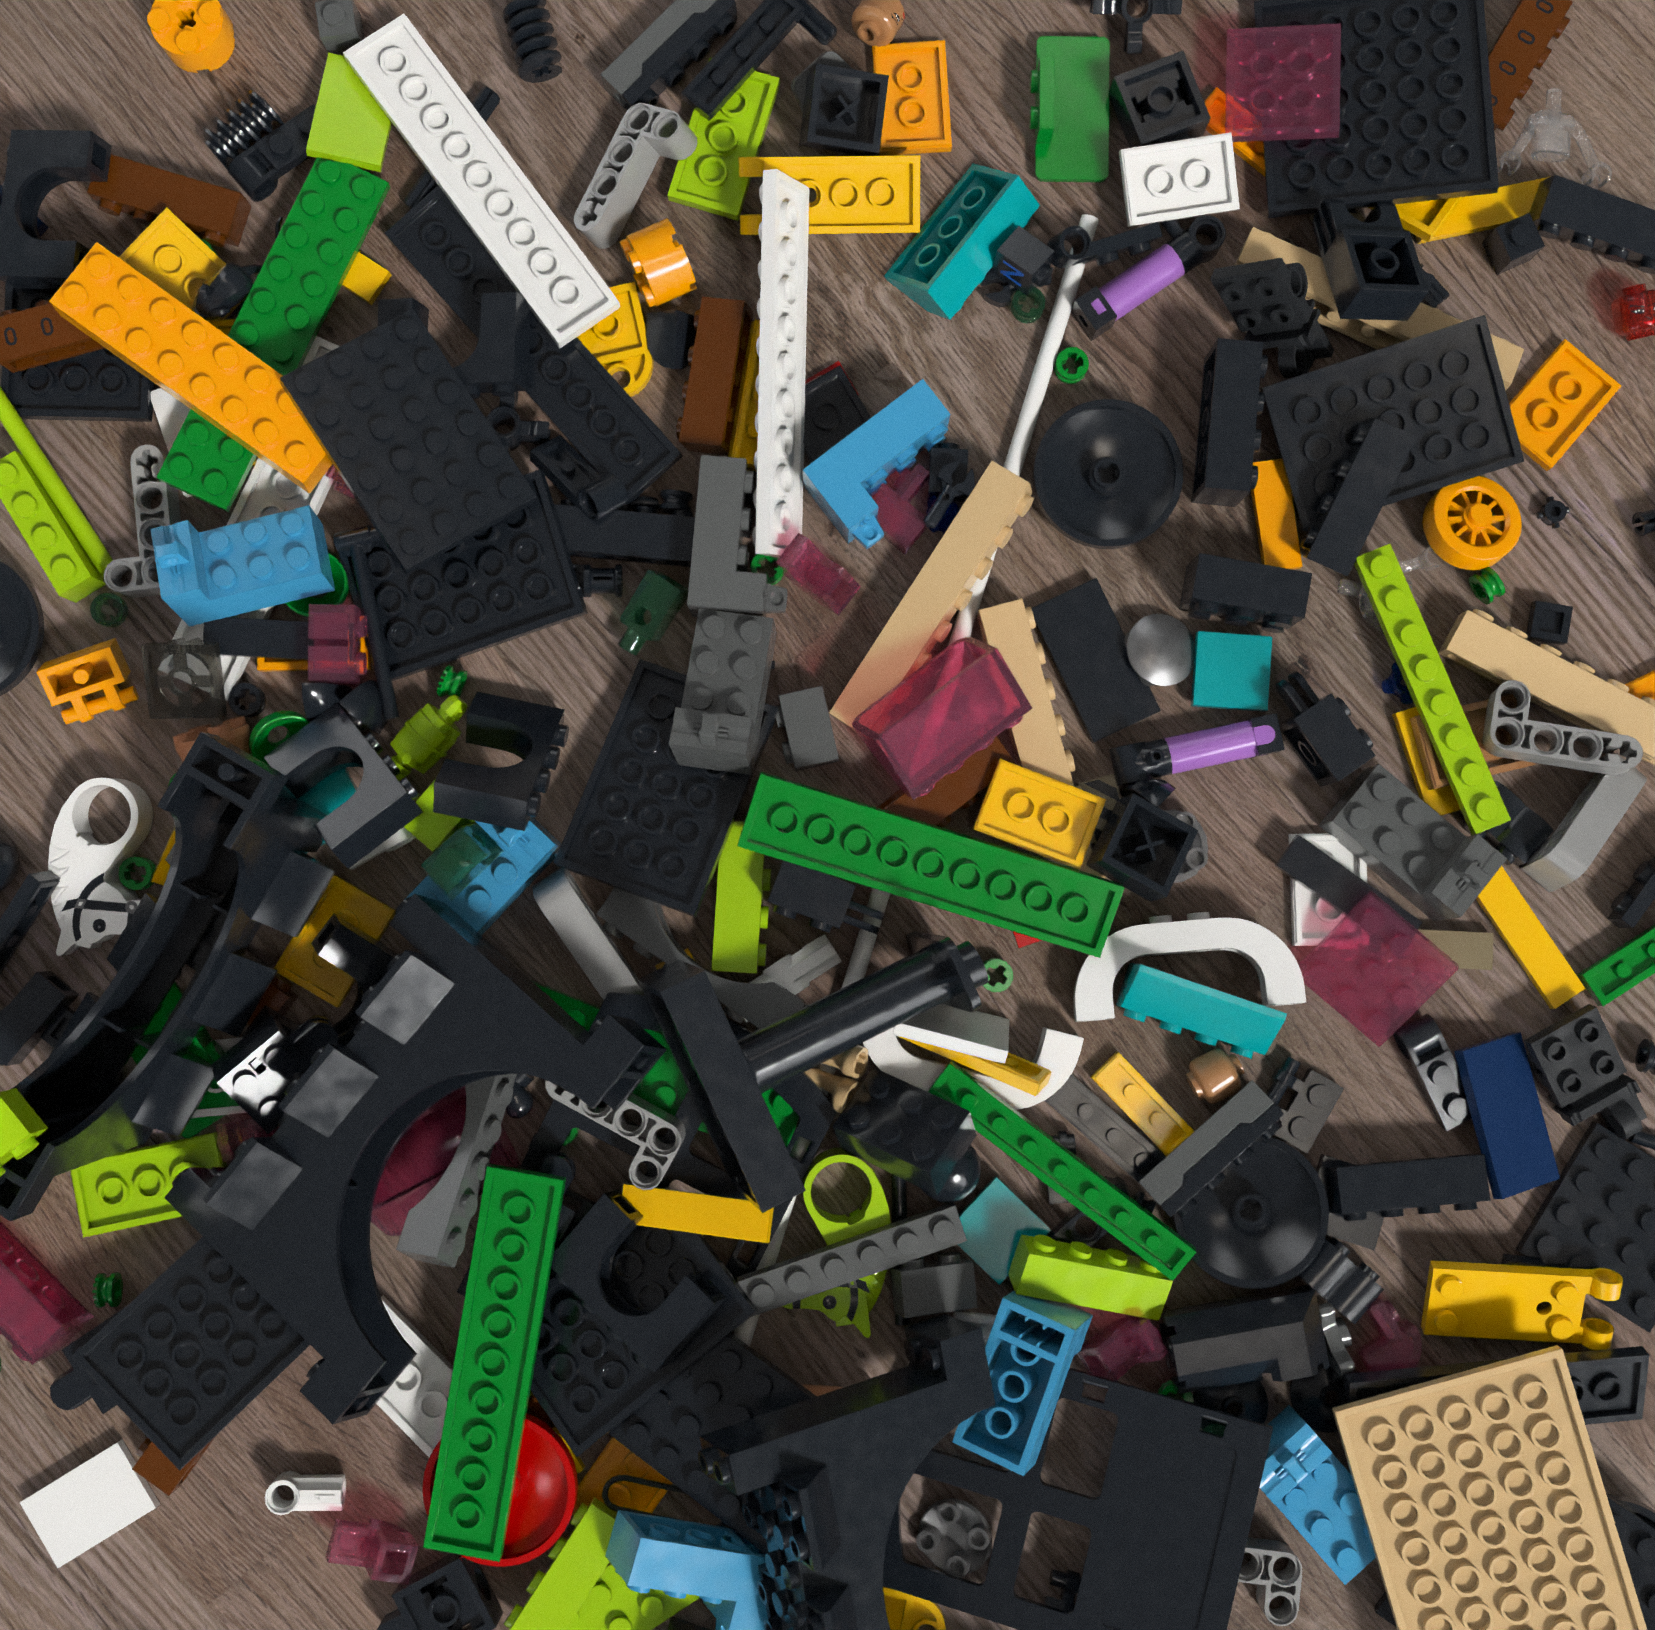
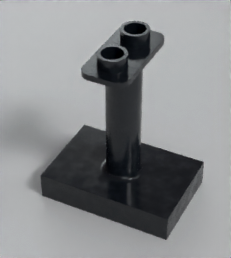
M919 931L911 932L906 935V942L911 955L739 1040L736 1039L705 970L677 960L638 979L732 1185L762 1213L806 1191L762 1093L939 1004L970 1013L982 1008L976 988L988 983V974L980 955L969 941L956 946L949 937Z

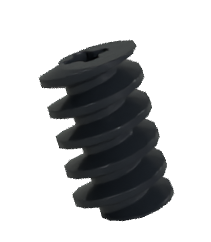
M514 0L504 8L502 14L504 22L507 24L508 36L511 38V48L515 52L514 59L519 66L517 69L518 74L522 80L530 83L548 81L562 73V68L555 65L560 62L562 57L559 51L553 50L557 47L558 43L555 37L550 36L554 32V28L551 23L547 22L550 18L549 10L544 8L546 0Z
M251 89L246 92L250 104L240 99L235 101L238 114L228 108L224 110L227 123L216 117L212 120L216 129L215 133L206 127L201 129L205 140L204 143L227 170L229 167L228 157L233 160L239 155V148L244 151L250 148V139L256 142L263 137L260 132L262 129L268 133L274 131L273 120L281 125L284 124L269 103Z

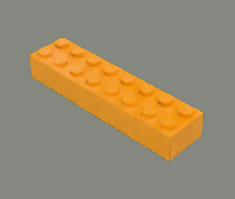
M98 242L94 244L49 302L61 317L310 494L332 466L333 463L281 386L280 377L283 375Z

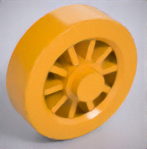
M1477 476L1440 488L1428 501L1423 513V529L1431 548L1447 563L1465 570H1481L1493 566L1514 548L1521 534V515L1515 500L1504 487L1483 476Z

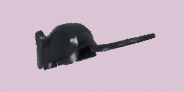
M281 216L276 222L275 238H277L283 220ZM233 262L226 264L212 276L207 284L203 283L201 288L197 290L192 311L206 321L219 317L223 318L230 312L233 306L240 303L249 294L253 286L250 275L259 273L263 265L253 264L241 267Z

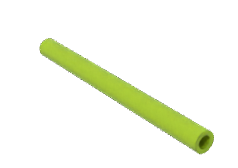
M0 386L1 423L100 575L104 577V570L113 561L112 557Z

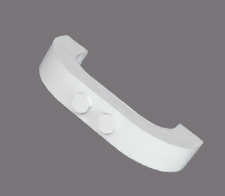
M1209 912L1187 914L1186 921L1172 922V915L1149 917L1150 924L1134 925L1108 936L1101 957L1088 955L1081 966L1076 978L1073 995L1075 1022L1114 1019L1113 983L1120 968L1128 961L1145 956L1225 950L1243 956L1252 964L1259 977L1263 1006L1306 1003L1305 986L1300 967L1290 949L1278 936L1254 922L1230 917L1210 918Z
M894 1027L863 1042L864 1047L868 1050V1055L881 1071L925 1091H928L932 1083L947 1066L945 1063L921 1058L908 1052L899 1043L895 1034H893ZM1043 1027L1037 1053L1032 1062L1049 1069L1052 1073L1049 1083L1037 1096L983 1073L962 1069L1014 1109L1028 1108L1046 1100L1065 1084L1077 1064L1084 1038Z

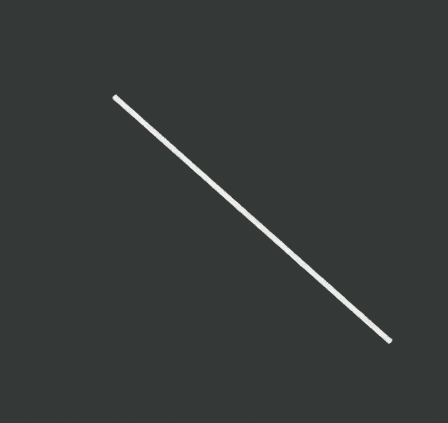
M1083 214L1078 226L1088 232L1091 242H1093L1099 219L1092 215ZM1083 263L1067 267L1064 270L1004 463V468L1019 477L1085 268ZM996 551L994 552V554H993L992 557H991V560H993V561H994V558H995ZM991 569L984 579L980 580L978 578L970 589L973 594L968 605L963 611H958L905 784L931 764ZM872 888L867 907L884 913L890 893ZM865 914L862 920L879 928L882 920ZM863 929L859 930L842 988L865 977L877 938L876 934ZM823 1063L817 1065V1069L831 1074L835 1073V1067ZM820 1088L824 1092V1094L828 1096L829 1092L824 1090L823 1088ZM799 1136L790 1154L801 1161L811 1140ZM796 1196L793 1197L756 1270L776 1264ZM760 1314L750 1317L735 1329L734 1335L748 1346L751 1344Z

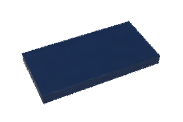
M1521 1032L1509 1033L1454 1051L1480 1151L1485 1156L1487 1177L1493 1199H1505L1560 1179Z

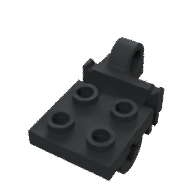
M1282 258L1214 269L1210 280L1241 332L1247 331L1244 340L1263 342V349L1278 347V367L1283 377L1292 378L1308 373L1315 359L1332 357L1334 349L1318 322L1321 312L1319 308L1313 309L1315 306L1314 299H1305L1308 280L1306 271L1300 263L1285 264Z
M1588 1004L1524 1040L1530 1052L1527 1055L1530 1068L1539 1082L1548 1089L1550 1093L1548 1098L1556 1104L1553 1108L1555 1112L1561 1115L1564 1121L1575 1126L1579 1122L1600 1112L1609 1131L1621 1139L1625 1140L1642 1131L1641 1120L1647 1118L1637 1097V1093L1641 1092L1636 1080L1623 1074L1627 1070L1597 1007Z

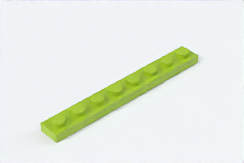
M1391 544L1358 556L1354 563L1356 571L1471 835L1479 834L1511 821Z

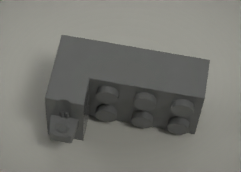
M701 455L687 606L692 617L698 616L699 608L766 617V614L786 612L787 588L768 584L767 574L747 572L749 552H747V545H743L744 537L750 538L751 508H746L747 501H753L755 479L754 471L748 470L745 458Z
M699 608L681 708L675 707L669 746L678 765L753 775L777 636L773 618Z
M1380 764L1364 769L1319 824L1323 830L1338 839V842L1357 858H1361L1371 870L1432 921L1462 917L1507 860L1503 854L1493 848L1479 834L1471 836L1462 834Z

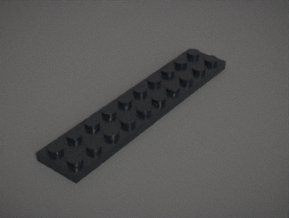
M439 185L385 232L388 239L478 339L480 337L481 294L517 292ZM531 311L528 391L525 392L602 477L614 474L622 481L628 494V502L626 504L628 506L683 456L577 337L559 349Z

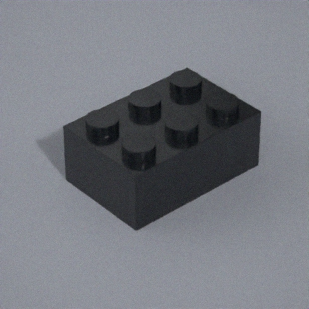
M1199 553L1186 566L1179 610L1189 611L1188 616L1195 619L1209 620L1212 615L1225 618V623L1229 625L1247 626V622L1262 624L1261 629L1264 631L1283 633L1284 629H1289L1305 618L1312 573Z
M873 1067L833 1125L842 1150L936 1196L977 1136L970 1111Z

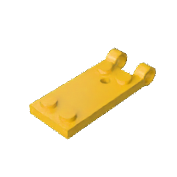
M920 155L738 157L739 177H763V170L778 169L816 191V199L809 203L808 234L920 233ZM762 214L740 215V234L759 235L758 229L759 224L762 222Z
M1430 1260L1421 1328L1424 1335L1579 1343L1592 1350L1610 1349L1614 1327L1609 1322L1599 1318L1581 1319L1586 1294H1591L1593 1297L1604 1301L1618 1300L1621 1294L1623 1277L1619 1273L1606 1268L1575 1269ZM1541 1302L1550 1303L1545 1309H1536L1537 1305Z

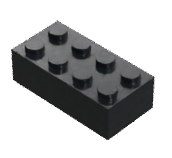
M1218 338L1204 358L1191 503L1236 507L1244 497L1248 496L1250 490L1256 487L1258 467L1253 466L1254 452L1259 451L1261 443V429H1256L1257 415L1262 414L1265 399L1264 392H1259L1260 378L1265 377L1268 365V356L1262 355L1263 342Z

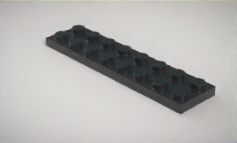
M1643 1346L1564 1353L1585 1425L1643 1419L1650 1356ZM1506 1359L1345 1374L1343 1405Z

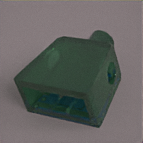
M648 569L619 619L628 628L618 642V645L637 656L646 640L659 641L687 600L688 589L663 572ZM647 610L651 613L649 624H646L644 621V614Z
M476 823L459 828L422 863L421 867L430 880L452 901L504 850Z

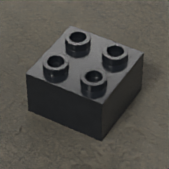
M815 64L810 67L807 72L799 146L862 156L878 154L880 151L889 75L823 64Z
M1133 793L1117 800L1086 866L1115 882L1123 884L1125 888L1148 901L1162 899L1168 896L1198 830Z

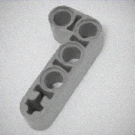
M637 103L631 106L624 114L574 215L576 228L597 248H609L619 239L660 156L674 160H683L695 151L697 137L678 113L646 103Z
M147 444L136 448L130 460L139 556L113 560L104 570V580L107 586L131 598L160 595L150 529L181 522L178 489L162 481L157 482L159 480L157 475L167 454L157 447ZM162 494L163 500L161 505L151 509L153 497ZM132 570V581L123 587L121 584L123 574Z
M1508 680L1502 683L1489 697L1482 738L1485 750L1491 755L1607 775L1626 773L1637 766L1642 759L1643 748L1635 738L1628 735L1528 720L1531 701L1530 691L1520 681ZM1501 694H1512L1517 700V707H1506L1501 701ZM1496 729H1504L1510 733L1512 737L1511 745H1503L1497 741L1495 736ZM1535 735H1542L1548 739L1550 743L1549 751H1542L1536 747L1534 743ZM1574 741L1583 742L1587 746L1589 751L1587 758L1580 757L1575 753L1573 749ZM1620 749V755L1626 757V760L1621 763L1620 756L1611 753Z
M1620 756V762L1622 763L1625 759ZM1635 767L1621 775L1595 773L1551 838L1547 839L1525 864L1520 865L1519 868L1549 893L1577 880L1591 865L1646 783L1647 777Z
M560 868L532 886L534 899L603 1000H605L609 992L644 994L638 982V977L584 900L580 887L568 870Z
M547 1080L545 1081L546 1090L553 1099L640 1146L629 1168V1178L633 1185L642 1190H651L659 1185L684 1141L686 1132L681 1120L633 1093L629 1095L618 1110L612 1109L609 1105L604 1108L596 1107L592 1109L577 1096L559 1085ZM627 1109L638 1111L642 1117V1123L638 1126L629 1125L624 1119V1111ZM663 1127L671 1129L676 1136V1141L672 1144L661 1142L657 1136V1130ZM643 1161L652 1162L657 1167L658 1175L654 1177L645 1176L640 1171L639 1164Z
M1248 1537L1245 1553H1250L1251 1559L1246 1565L1241 1566L1238 1582L1257 1584L1256 1599L1266 1618L1274 1625L1287 1626L1297 1618L1299 1611L1302 1564L1286 1543ZM1281 1557L1289 1558L1288 1565L1284 1569L1273 1570V1565L1277 1559ZM1277 1596L1285 1597L1281 1607L1277 1609L1269 1608L1273 1598Z

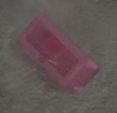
M309 604L308 638L314 639V646H308V680L310 682L360 684V675H366L367 657L365 652H361V637L366 638L367 617L366 615H361V609L356 605Z

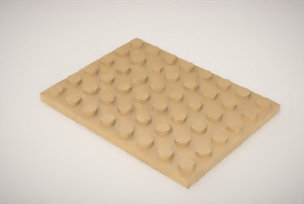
M1558 1345L1332 1408L1397 1630H1647L1561 1347Z

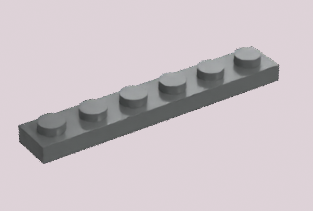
M952 1202L739 1276L737 1281L758 1311L753 1315L755 1316L963 1243L967 1239L956 1206Z

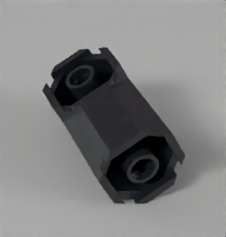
M1309 1285L1162 1311L1160 1317L1164 1322L1160 1324V1334L1168 1369L1176 1368L1177 1377L1171 1378L1173 1388L1178 1394L1249 1381H1263L1262 1373L1271 1374L1273 1381H1289L1318 1374L1317 1365L1324 1370L1330 1367L1316 1290Z

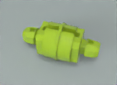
M455 694L448 697L440 705V709L428 702L411 719L405 721V725L390 743L398 754L391 758L401 771L396 776L398 781L410 774L412 768L424 774L442 757H445L447 751L457 742V738L462 732L454 722L460 720L468 707L460 697Z

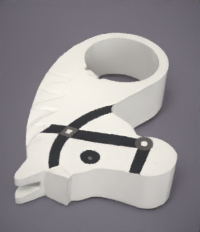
M94 778L83 782L69 796L56 819L49 846L48 870L61 878L51 895L55 917L61 928L56 949L57 956L70 955L80 946L89 949L99 948L103 942L110 940L115 935H121L141 901L134 890L123 886L118 873L123 861L133 856L149 834L153 822V809L145 791L129 780ZM113 787L120 791L127 799L131 811V820L127 831L119 840L111 844H100L92 836L93 831L88 819L89 807L94 797L100 791Z

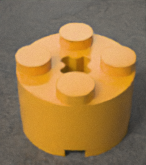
M155 0L147 15L148 25L158 44L176 66L187 72L198 73L196 70L208 69L212 71L218 69L227 62L235 48L234 27L218 0Z
M668 218L631 233L625 239L619 241L627 261L631 263L635 271L632 275L640 294L644 296L649 308L654 305L657 307L697 289L694 284L696 280L682 244L679 245L678 241L672 238L676 231Z

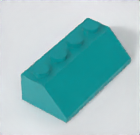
M973 163L884 277L927 312L951 320L962 308L964 302L977 285L985 279L986 274L994 264L999 247L1018 226L1024 228L1029 223L1040 204L1019 175Z
M1129 963L1116 1002V1006L1125 1008L1123 1016L1145 1022L1146 1016L1161 1020L1159 1028L1179 1035L1182 1028L1196 1032L1194 1040L1215 1047L1218 1040L1232 1044L1230 1052L1252 1059L1254 1052L1262 1055L1266 1054L1287 1016V1013L1135 963Z

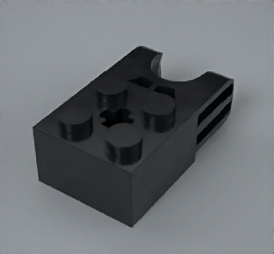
M1323 199L1319 203L1312 219L1313 230L1340 319L1408 321L1428 294L1429 289L1410 231L1403 230L1395 204L1393 202H1377L1364 222H1361L1349 213L1342 200Z

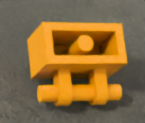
M116 638L46 661L36 672L52 707L71 701L73 707L61 711L62 718L66 724L78 720L84 723L94 719V715L110 709H113L115 712L126 708L127 703L139 700L138 692L134 686L122 690L117 686V684L126 681L131 671ZM102 689L105 693V696L88 701L84 696Z

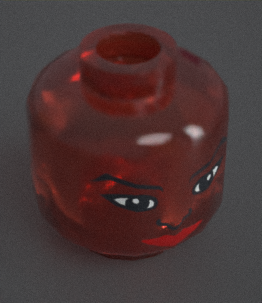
M1646 283L1623 288V296L1614 299L1611 303L1615 332L1618 335L1626 336L1627 341L1655 335V289L1647 290Z

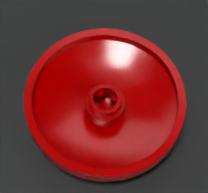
M526 1413L503 1556L500 1562L462 1555V1557L487 1566L506 1567L519 1565L531 1561L546 1552L565 1531L577 1501V1471L572 1455L562 1438L540 1419ZM441 1439L432 1451L424 1471L422 1491L427 1516H429Z

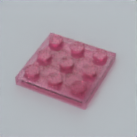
M1341 23L1227 29L1225 133H1232V142L1339 138Z
M1372 891L1299 964L1304 984L1378 1047L1384 1044L1459 969L1458 964Z

